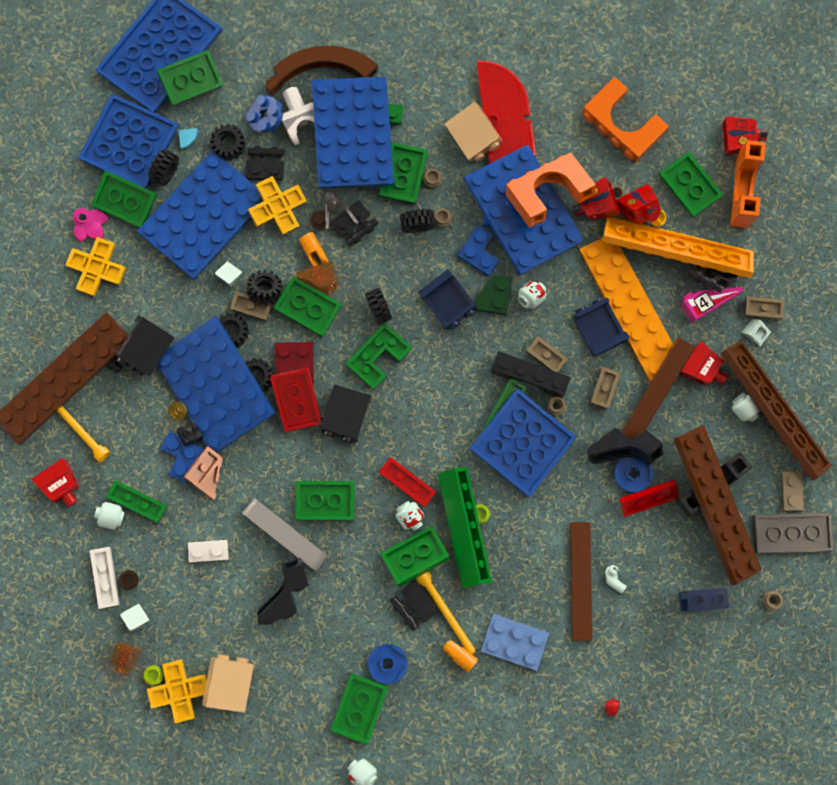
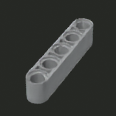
M255 498L252 499L242 512V514L295 556L301 558L314 571H317L328 556Z

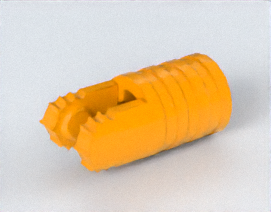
M313 232L299 239L314 270L320 267L314 256L315 254H318L324 264L329 262Z
M452 641L444 644L443 650L453 659V662L468 673L478 658L474 657L464 647L461 648Z

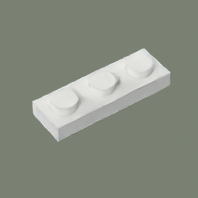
M111 547L90 550L99 609L120 605Z

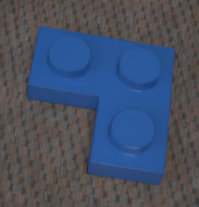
M477 225L457 257L489 277L499 262V259L485 251L494 234Z
M170 431L160 448L177 457L169 475L187 483V480L183 477L204 449L195 444L185 447L180 437Z

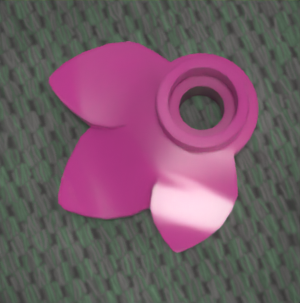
M84 208L77 209L73 214L75 237L80 242H83L87 236L93 239L97 237L103 239L101 224L109 220L108 216L97 209L91 211ZM84 214L86 219L84 221L79 220V215Z

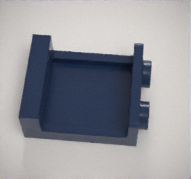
M448 269L418 292L446 330L449 328L451 330L455 329L460 325L459 321L464 317L467 319L475 313L474 309L477 308L470 296Z
M599 298L592 302V306L588 308L583 306L575 311L576 314L573 316V320L593 358L627 342L630 338L628 333L622 330L609 305L610 300L608 298L604 300Z
M727 588L678 592L680 612L729 608Z

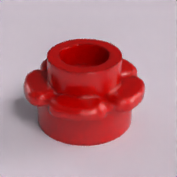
M614 697L611 701L607 700L605 712H608V717L610 715L616 717L619 710L620 701L615 700Z

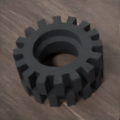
M222 124L220 129L216 127L215 133L212 132V138H210L213 151L222 157L223 160H227V158L233 160V157L238 158V154H242V150L245 149V139L241 130L236 128L235 125L231 127L230 124H226V127ZM226 136H231L235 139V144L231 148H224L221 146V140Z
M162 149L158 156H155L154 162L152 161L148 177L156 183L165 186V184H168V181H171L172 176L175 174L174 172L177 171L180 158L167 149Z
M431 209L410 210L400 215L401 230L404 233L426 232L435 228L434 212Z
M259 270L257 275L252 273V277L248 278L247 284L249 299H253L255 304L259 302L260 306H262V303H265V306H269V302L273 305L275 301L279 300L282 290L281 278H278L277 274L273 276L272 271L267 273V270H263V273ZM261 285H266L271 287L272 289L264 291L258 289L257 287Z
M376 288L365 293L368 305L377 324L380 325L392 320V315L381 290Z
M233 312L232 314L226 313L225 316L221 315L219 320L224 328L229 324H235L238 327V334L232 337L231 340L236 348L240 347L239 345H243L244 341L248 339L249 329L246 321L242 316L236 315Z
M252 358L251 361L247 360L246 365L250 371L260 370L263 373V379L258 384L262 391H267L272 386L270 376L273 375L271 367L262 359L256 360V358Z

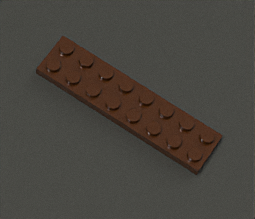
M106 312L0 410V425L18 445H21L116 357L114 352H118L129 335Z
M742 340L721 352L724 362L731 367L737 380L741 381L746 388L747 394L754 399L758 409L765 414L770 426L778 432L781 441L792 452L793 458L803 467L804 473L812 481L820 477L832 466Z
M701 425L673 440L731 585H738L762 569L705 426Z

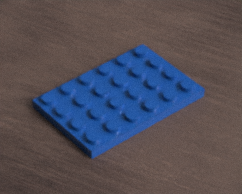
M152 0L95 71L143 107L156 113L168 99L156 70L206 51L223 30L222 27L184 0Z
M386 77L312 80L318 189L394 186Z
M529 145L465 176L463 179L519 276L584 241L550 182L540 185L535 190L536 195L547 208L545 221L531 228L528 227L507 198L506 184L513 179L524 176L529 171H534L541 167Z
M211 151L137 230V233L190 278L195 280L250 221L251 216L248 209L264 201L253 183L214 151Z
M216 316L169 347L157 364L191 422L194 421L202 433L203 442L216 453L276 414Z

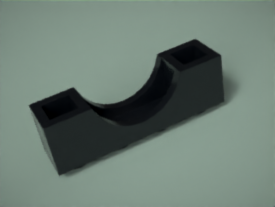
M498 351L491 369L493 374L507 379L512 378L538 387L545 393L562 398L565 395L571 378Z
M741 452L734 455L721 466L728 486L753 468ZM693 488L676 501L687 517L701 509Z

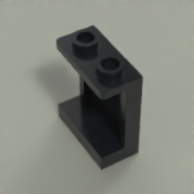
M138 315L134 320L137 324L118 352L115 351L114 354L118 356L117 361L127 366L129 363L134 366L133 371L141 376L144 373L150 376L175 337Z
M334 384L320 426L321 431H324L323 434L333 438L335 435L341 436V440L348 443H353V440L358 442L365 414L371 402V395Z

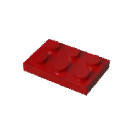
M308 367L270 376L284 432L322 423Z

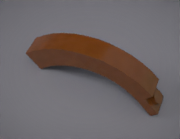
M315 46L297 51L281 60L273 67L275 76H271L265 86L267 92L273 97L290 79L307 70L336 68L347 71L358 78H369L378 72V64L364 54L352 49L339 46Z

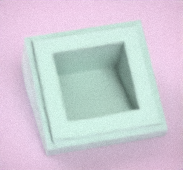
M227 261L216 271L215 275L232 287L243 272Z
M752 319L742 333L755 344L761 346L771 331L761 320Z
M140 604L120 614L130 631H134L149 621Z

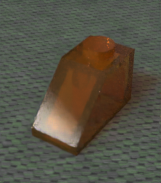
M332 261L296 272L299 280L321 292H334L337 290V287H340Z
M116 642L111 665L115 666V670L124 674L127 671L132 672L142 649L126 642Z

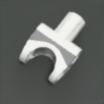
M291 87L282 93L289 111L282 113V122L288 136L296 146L300 144L297 137L299 129L303 125L314 127L313 102L304 104L298 88Z

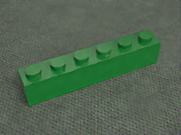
M454 468L438 473L462 588L490 583L492 579L468 468Z

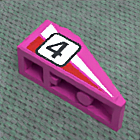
M724 288L721 293L715 290H701L695 294L690 292L683 297L684 300L680 305L691 322L694 323L738 296L743 291V288Z

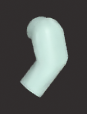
M610 565L605 571L606 583L622 594L627 586L618 580V567Z

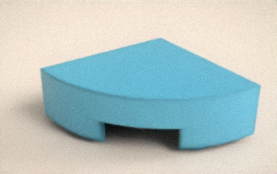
M197 128L179 130L181 150L189 148L197 139Z

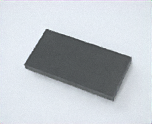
M832 513L753 515L755 554L835 552Z

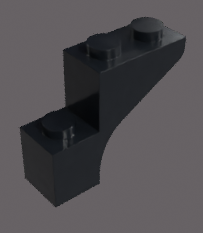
M614 428L612 431L605 433L599 441L589 446L587 449L588 461L592 464H599L621 458L634 457L650 465L663 455V443L647 430L636 435L631 441L620 430Z
M301 558L282 564L284 573L283 584L258 609L259 625H269L277 619H287L297 613L291 591H302L309 586Z

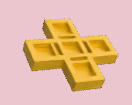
M273 176L256 184V188L264 201L248 209L256 227L274 219L282 235L298 228L300 225L291 210L307 202L299 185L281 192Z
M97 237L90 254L72 248L65 266L82 272L76 287L77 291L95 297L102 280L120 286L126 267L110 262L116 246L115 243Z
M183 659L162 664L166 684L147 689L151 708L171 704L175 723L194 719L195 713L191 698L204 695L207 675L203 674L187 679Z

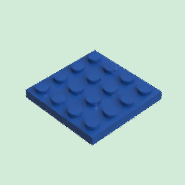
M111 94L78 159L104 172L105 170L147 189L151 182V179L148 177L149 168L152 166L151 163L152 161L154 162L155 156H158L162 149H168L179 128V124Z
M517 388L469 449L527 497H530L577 437Z

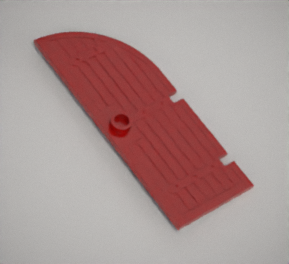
M476 61L482 110L503 140L499 148L488 152L489 164L526 145H529L534 156H536L532 121L525 120L524 116L531 115L529 99L524 85L506 67L490 61Z

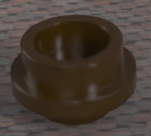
M316 211L312 214L311 224L314 228L319 230L326 228L324 211Z
M131 570L124 571L119 577V584L125 590H132L139 583L137 573Z

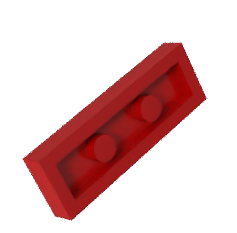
M391 457L379 471L382 476L424 508L436 494L434 489Z
M674 480L619 498L623 516L627 517L679 499L677 484Z

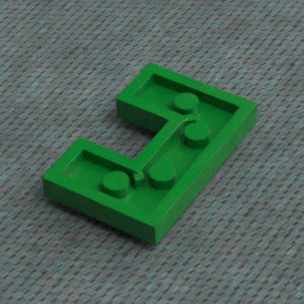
M384 322L351 357L346 366L375 390L387 375L374 362L385 350L398 362H401L413 347Z

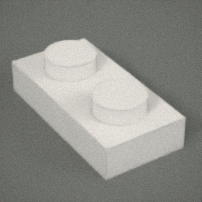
M228 540L188 543L189 562L229 560Z

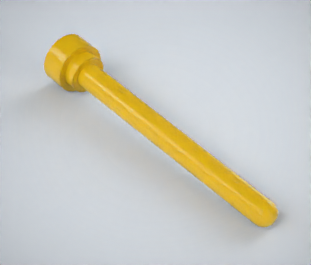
M63 406L57 410L59 415L93 450V457L99 463L110 455L111 452L105 446L98 445Z
M429 571L415 578L419 585L427 589L465 649L469 653L474 654L475 648L431 583L432 576Z

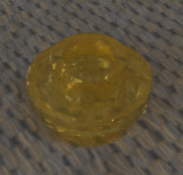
M181 401L173 402L169 407L170 417L175 420L184 419L187 415L186 406Z

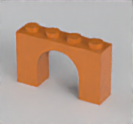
M614 77L584 106L582 114L588 123H593L597 127V131L601 135H606L611 139L610 142L614 147L623 150L627 159L637 162L667 132L669 126L655 114L637 131L626 132L618 129L612 122L610 113L626 96L628 88Z
M747 140L736 155L730 227L748 229L759 217L761 197H753V190L757 171L764 162L765 142Z
M572 153L561 155L556 160L545 163L540 168L529 171L524 176L513 179L506 184L507 198L529 228L546 220L547 208L535 193L536 188L544 183L553 182L561 184L569 191L577 203L594 196L596 184Z

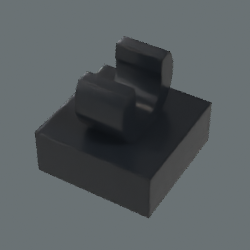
M194 421L177 428V434L185 447L203 440V435Z

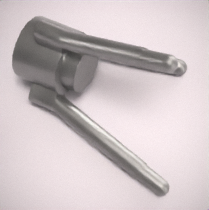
M330 190L326 193V204L324 205L326 230H329L330 224L329 210H337L340 206L344 208L355 224L359 223L344 200L340 199L338 192Z

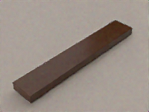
M680 337L676 338L621 430L631 441L636 435L643 433L647 429L695 348Z
M570 522L572 640L592 641L590 522Z

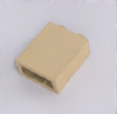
M473 102L445 123L467 159L472 163L481 161L487 152L499 148L500 143L503 142L476 102Z
M218 654L217 658L211 657L202 705L245 713L254 664L248 663L249 659L237 657L236 661L229 660L230 656Z

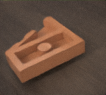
M206 446L183 478L211 500H214L216 498V485L220 477L219 469L222 466L223 458Z

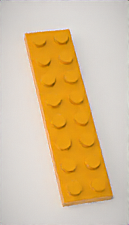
M616 217L606 218L602 242H606L609 245H618L629 250H638L646 254L662 256L666 259H675L683 263L699 265L702 268H711L723 273L735 274L739 277L751 278L753 275L754 251L649 225H637L632 221Z
M603 238L580 248L579 252L604 299L608 298L610 300L609 305L622 330L628 333L630 337L628 343L647 379L651 382L673 343L621 247L602 242Z

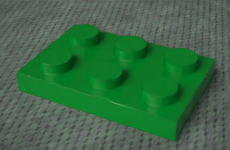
M209 50L156 70L172 106L223 85Z
M392 142L394 186H381L379 197L416 205L428 150Z
M687 152L658 174L692 218L723 196L722 192L690 152Z
M105 170L91 205L141 227L147 221L158 194Z
M293 276L274 306V310L324 337L342 304Z
M296 481L295 520L354 521L355 481Z
M432 526L380 553L398 587L450 560L447 551Z
M351 673L330 731L368 745L388 686Z

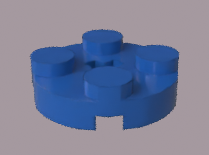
M260 95L252 104L246 119L255 131L266 134L265 132L268 131L272 132L278 128L282 121V105L271 96Z
M622 458L614 468V479L620 489L629 493H636L649 486L653 479V468L651 464L647 465L638 458ZM631 468H634L639 473V475L635 476V479L628 475V472H631Z
M383 644L376 647L368 659L370 674L376 681L383 684L399 681L407 670V658L404 651L393 644ZM384 659H392L393 661L391 662V664L393 665V667H388L387 669H384V663L382 661Z

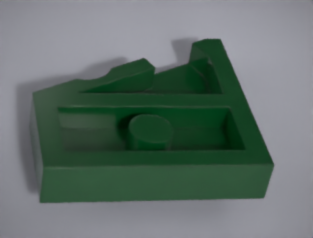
M493 275L474 301L477 306L474 310L507 315L512 277Z

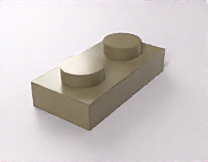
M236 291L230 310L267 321L272 304L269 302V306H265V303H262V306H260L259 302L253 303V299L250 300L247 294Z
M746 296L744 316L782 320L784 319L785 300Z
M539 336L526 350L529 355L543 366L555 372H559L568 360V358Z
M602 367L590 404L609 409L621 374L620 372Z
M781 472L783 511H803L802 472Z

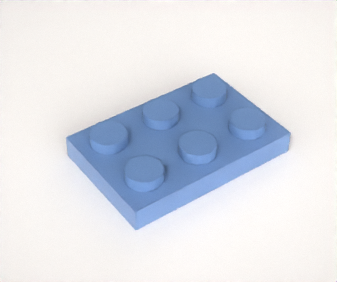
M493 614L481 652L537 671L549 633Z

